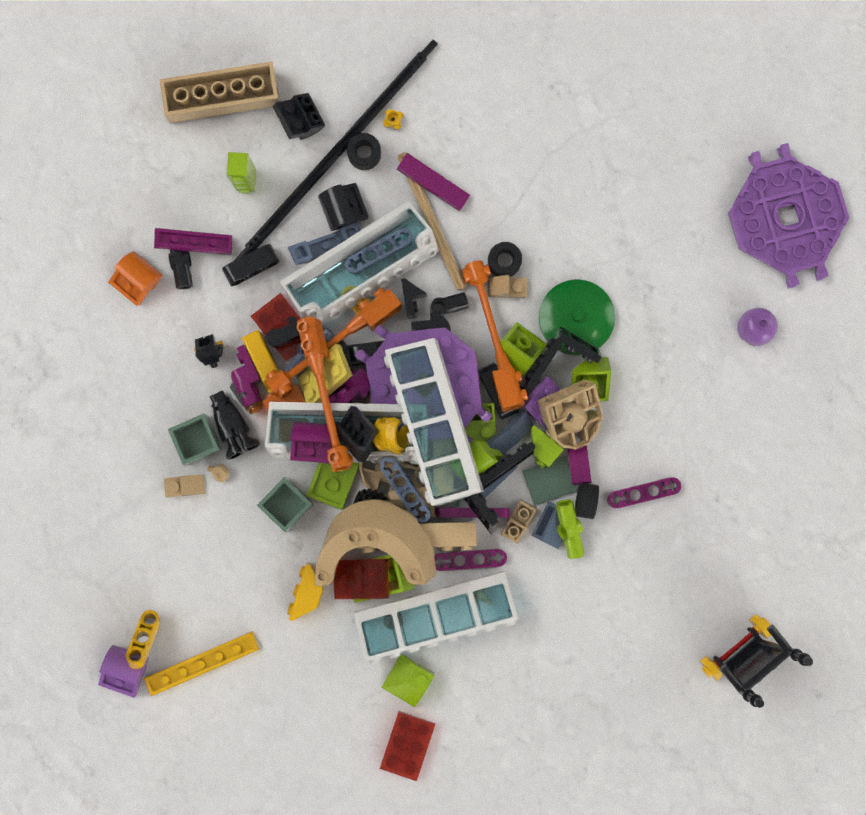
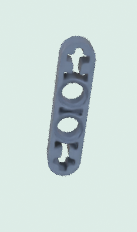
M406 228L399 229L348 257L345 261L347 271L350 274H359L408 247L413 241L411 231ZM401 234L408 235V241L401 240L398 242L399 246L396 247L393 238H396V241L401 239ZM386 242H390L393 245L392 250L389 252L382 249V245ZM369 251H373L376 254V258L372 261L365 258L366 253ZM360 256H362L365 265H363L362 262L358 263L359 261H361L359 258ZM354 261L355 263H358V268H349L351 266L350 262Z
M392 455L385 456L380 463L382 473L407 510L418 520V523L427 522L431 515L430 507L399 461ZM386 461H388L389 463H394L392 469L396 473L392 477L390 476L393 472L391 468H385ZM396 477H403L406 483L403 486H398L395 484ZM407 493H414L417 499L414 502H409L405 496ZM419 502L421 503L419 504V509L422 512L426 511L425 517H423L422 515L418 516L419 510L416 507V505Z

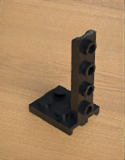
M560 326L556 336L548 340L545 346L547 350L544 355L540 353L535 363L537 366L535 369H530L525 377L527 381L524 386L520 385V389L526 390L527 397L530 395L562 343L573 353L576 351L580 352L582 358L590 363L593 361L598 363L602 358L600 350Z
M533 442L522 444L517 448L518 452L514 455L509 454L501 460L502 463L500 465L490 467L486 471V475L480 478L483 490L533 455L535 444ZM467 485L463 490H468L469 486ZM481 493L463 498L490 535L497 531L499 517L493 509L489 510L486 506L487 501Z

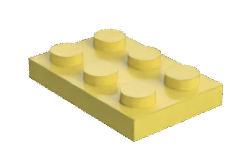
M338 344L333 345L328 350L329 357L324 358L323 376L328 396L352 376L342 347ZM309 367L298 377L306 403H322L316 377Z

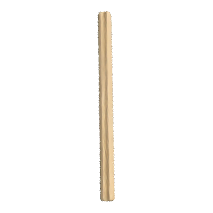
M406 152L398 155L400 163L407 154ZM406 176L426 223L432 229L439 252L456 290L464 289L466 284L422 186Z

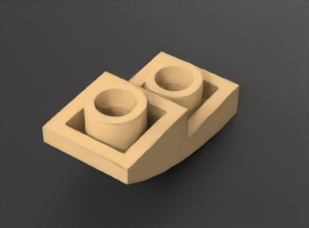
M520 499L501 535L518 544L537 508Z

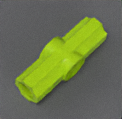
M560 500L556 505L560 523L557 526V532L560 538L564 540L568 558H581L584 556L580 535L583 532L582 523L576 518L573 500Z

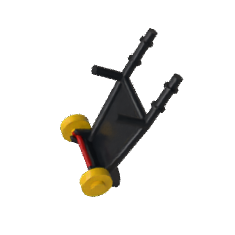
M755 614L749 619L753 625L752 628H747L749 634L720 658L715 655L713 657L714 660L711 661L705 656L700 660V663L703 666L702 671L708 678L712 676L718 681L723 676V673L745 701L750 702L753 707L762 708L764 706L762 697L751 690L756 684L775 670L789 656L792 660L798 661L802 666H811L813 660L809 654L803 653L800 649L792 648L773 624L770 625L764 617L760 618ZM759 634H761L766 639L772 635V637L776 640L777 643L763 640L759 636ZM753 637V639L749 643H747L742 649H740L730 659L723 663V661H725L730 655H732L736 650H738L742 645H744L749 639Z

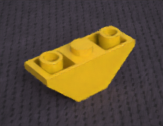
M308 562L306 566L302 565L299 577H302L300 585L296 584L293 596H296L294 604L290 603L287 614L290 615V621L319 607L324 586H315V568L312 563Z

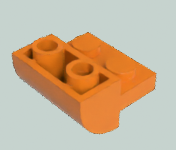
M133 251L125 255L114 267L116 271L108 283L136 306H139L149 291L154 290L163 274Z

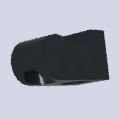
M295 316L287 319L288 325L278 330L272 329L267 333L266 340L272 347L278 348L300 338Z

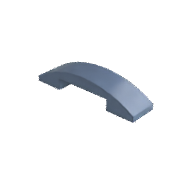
M353 223L326 236L289 246L288 250L295 265L309 263L361 230L358 223Z
M524 410L509 420V426L486 441L490 448L498 449L504 454L526 436L531 430L533 423Z

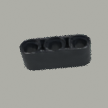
M267 244L225 265L222 271L230 286H236L275 266L280 261L272 245Z
M493 362L479 369L478 375L500 418L503 420L519 412V409L502 413L492 379V372L498 370L497 365Z

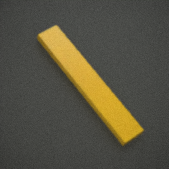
M253 631L147 676L144 678L150 696H153L253 653L260 648Z

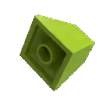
M518 322L515 323L501 341L503 351H505L512 367L515 368V372L520 371L522 377L546 346L544 341Z
M602 357L598 363L594 361L590 363L585 360L572 370L571 385L584 379L596 384L599 400L609 401L611 367L608 357Z
M401 653L381 688L411 706L416 707L433 680L434 672Z

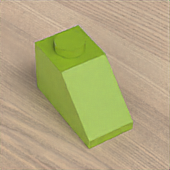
M535 425L532 426L531 439L535 444V449L533 450L534 462L541 468L546 467L548 469L564 449Z

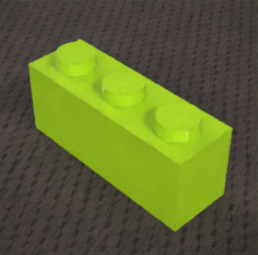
M228 152L227 176L236 191L242 194H249L250 191L255 192L256 168L249 154Z

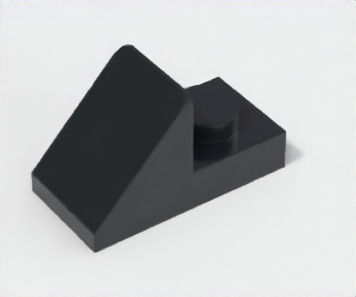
M403 278L401 283L407 318L412 319L415 318V313L418 312L417 302L412 301V299L427 297V293Z

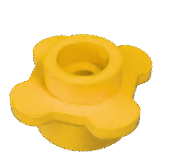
M391 109L386 110V119L383 121V125L385 127H394L395 130L400 129V122L404 117L403 113Z

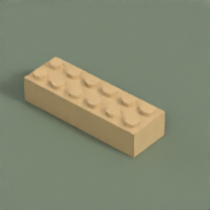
M272 61L159 79L164 114L169 123L269 108L276 102H280L276 72Z
M476 522L419 523L424 532H427L432 547H441V551H451L453 547H460L461 550H473L472 546H477ZM368 546L358 547V549H362V553H371L378 549Z

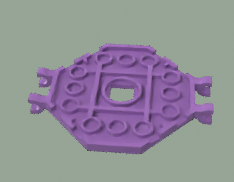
M786 143L777 148V153L781 159L762 164L759 151L752 152L751 156H748L753 169L730 208L728 216L738 249L785 274L787 288L789 289L800 284L795 272L815 267L817 281L829 276L824 263L850 217L839 182L833 178L829 179L822 175V172L809 165L806 166L800 163L798 159L791 156L789 144ZM794 205L799 222L783 226L777 210Z
M378 325L374 332L384 338L385 341L371 357L363 349L355 354V357L366 364L371 404H398L395 397L398 394L396 386L393 387L390 381L391 369L390 367L387 368L384 361V356H386L385 350L435 338L439 343L464 428L476 414L486 423L493 416L482 407L476 351L446 327L390 333L382 325ZM426 348L398 357L401 366L399 374L402 384L415 381L422 372L428 377L434 376ZM438 385L435 386L427 398L422 397L413 388L404 389L408 404L427 406L428 419L446 414ZM448 420L429 424L427 427V441L454 438ZM401 421L397 428V431L399 432L401 427L404 426L403 421ZM418 427L416 430L421 441V427ZM467 435V438H468V441H469V444H470V443L472 442L473 438H471L469 435Z

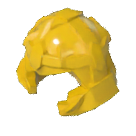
M395 417L378 418L374 426L379 432L372 443L380 451L385 450L401 455L402 451L409 446L407 433H409L408 426H402L399 432L397 428L401 423L400 419Z

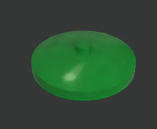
M574 279L556 285L547 293L539 309V326L547 342L551 337L554 338L556 336V332L561 326L599 349L609 339L615 324V310L611 299L602 288L586 280ZM562 343L561 347L558 350L559 352L568 355H582L578 351L573 353L572 351L568 350L565 347L566 345L564 343Z

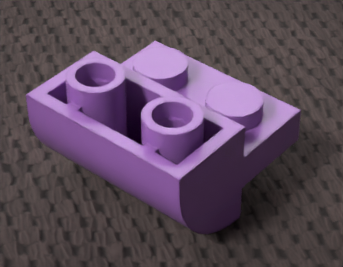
M548 376L531 392L528 400L524 401L525 405L523 406L527 413L546 430L548 428L542 420L538 400L561 390Z
M112 645L102 662L98 685L135 698L138 694L141 679L145 674L149 657H147L146 663L142 668L132 669L126 659L127 650ZM136 654L132 656L131 660L138 661L141 656Z

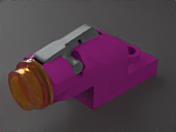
M243 344L237 347L239 353L236 355L239 362L245 365L231 372L232 384L230 389L241 405L245 407L246 411H249L250 415L264 409L258 385H255L262 380Z

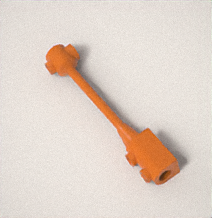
M483 261L470 262L462 269V275L465 284L469 283L471 286L477 287L495 348L498 370L492 372V379L502 413L518 409L525 405L524 401L528 400L526 390L520 389L519 383L522 382L520 371L515 372V368L512 367L500 342L484 284L488 281L487 276L491 275L488 264H483Z
M383 288L378 289L373 294L375 299L371 302L368 300L361 302L358 306L360 310L346 325L345 329L326 342L328 350L348 335L366 326L373 332L378 325H382L402 310L401 302L390 289L385 291ZM304 359L288 372L282 370L277 372L274 369L266 375L268 380L265 382L276 397L279 396L283 399L293 391L291 387L292 378L308 367L309 364Z
M305 317L297 321V330L299 331L301 348L303 349L305 359L316 377L332 443V447L327 451L328 461L332 471L339 472L351 468L353 458L348 453L347 447L340 445L323 376L324 358L329 357L321 320L315 317Z

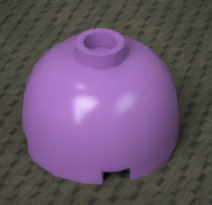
M753 308L746 311L737 323V331L740 338L751 346H761L769 343L774 338L778 329L775 316L764 308Z

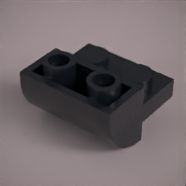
M309 93L294 95L291 100L276 102L272 106L289 139L299 137L300 140L313 136L325 127Z
M356 183L333 186L318 196L331 231L369 218Z
M430 312V320L411 322L412 331L443 327L451 331L447 319L434 312Z
M350 406L342 421L335 422L338 438L357 461L366 462L374 449L371 443L379 430L356 406Z

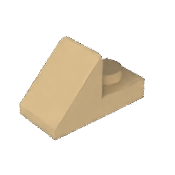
M509 275L490 277L488 297L526 298L527 278H509Z
M204 475L164 478L165 497L205 494Z

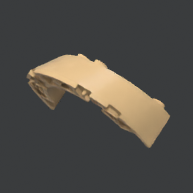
M378 499L356 502L342 510L334 518L327 530L316 564L315 586H326L333 582L337 564L343 558V555L351 549L363 546L378 548L392 556L400 565L409 583L415 585L427 584L436 575L435 558L430 538L427 532H424L419 525L418 520L409 511H404L400 507L395 506V503Z

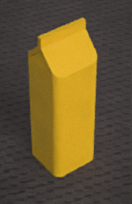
M256 330L241 339L264 386L270 394L272 390L265 382L268 380L266 375L274 369L277 372L280 370L261 331Z

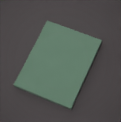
M566 456L556 459L548 469L536 466L522 471L534 506L577 491L576 485H572L571 471Z

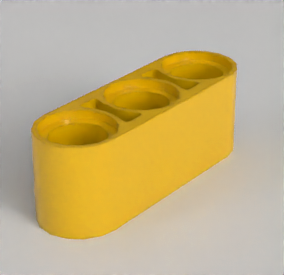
M147 610L141 615L126 652L128 665L132 669H140L144 666L159 630V616L154 610ZM150 618L156 620L153 624L145 623ZM143 636L148 637V640L144 643L138 641ZM136 654L141 656L138 661L131 660L132 656Z

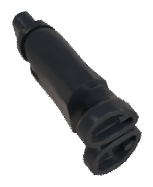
M224 391L210 396L219 436L222 443H228L227 460L237 458L243 454L241 447L235 439L239 437L245 452L261 445L258 439L248 436L247 432L250 431V428L238 409L230 401V398L226 397Z

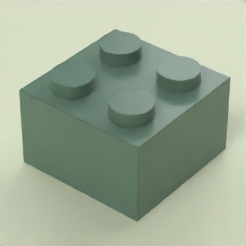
M201 414L168 429L183 465L188 466L223 450L211 421L206 414Z
M283 477L257 504L284 532H288L314 505L287 477Z

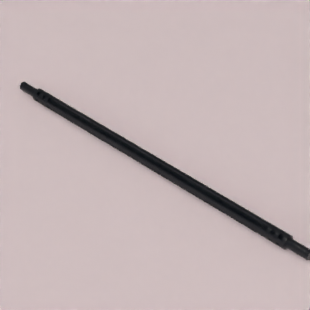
M432 39L422 52L416 54L245 244L244 250L235 260L256 250L342 155L347 149L350 139L361 133L423 65L427 60L426 57L438 45L435 40Z

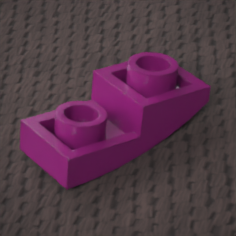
M587 445L577 450L568 448L572 485L592 483Z

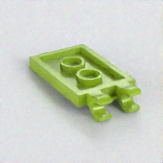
M353 462L351 468L339 472H333L330 463H318L306 496L342 510L360 463Z

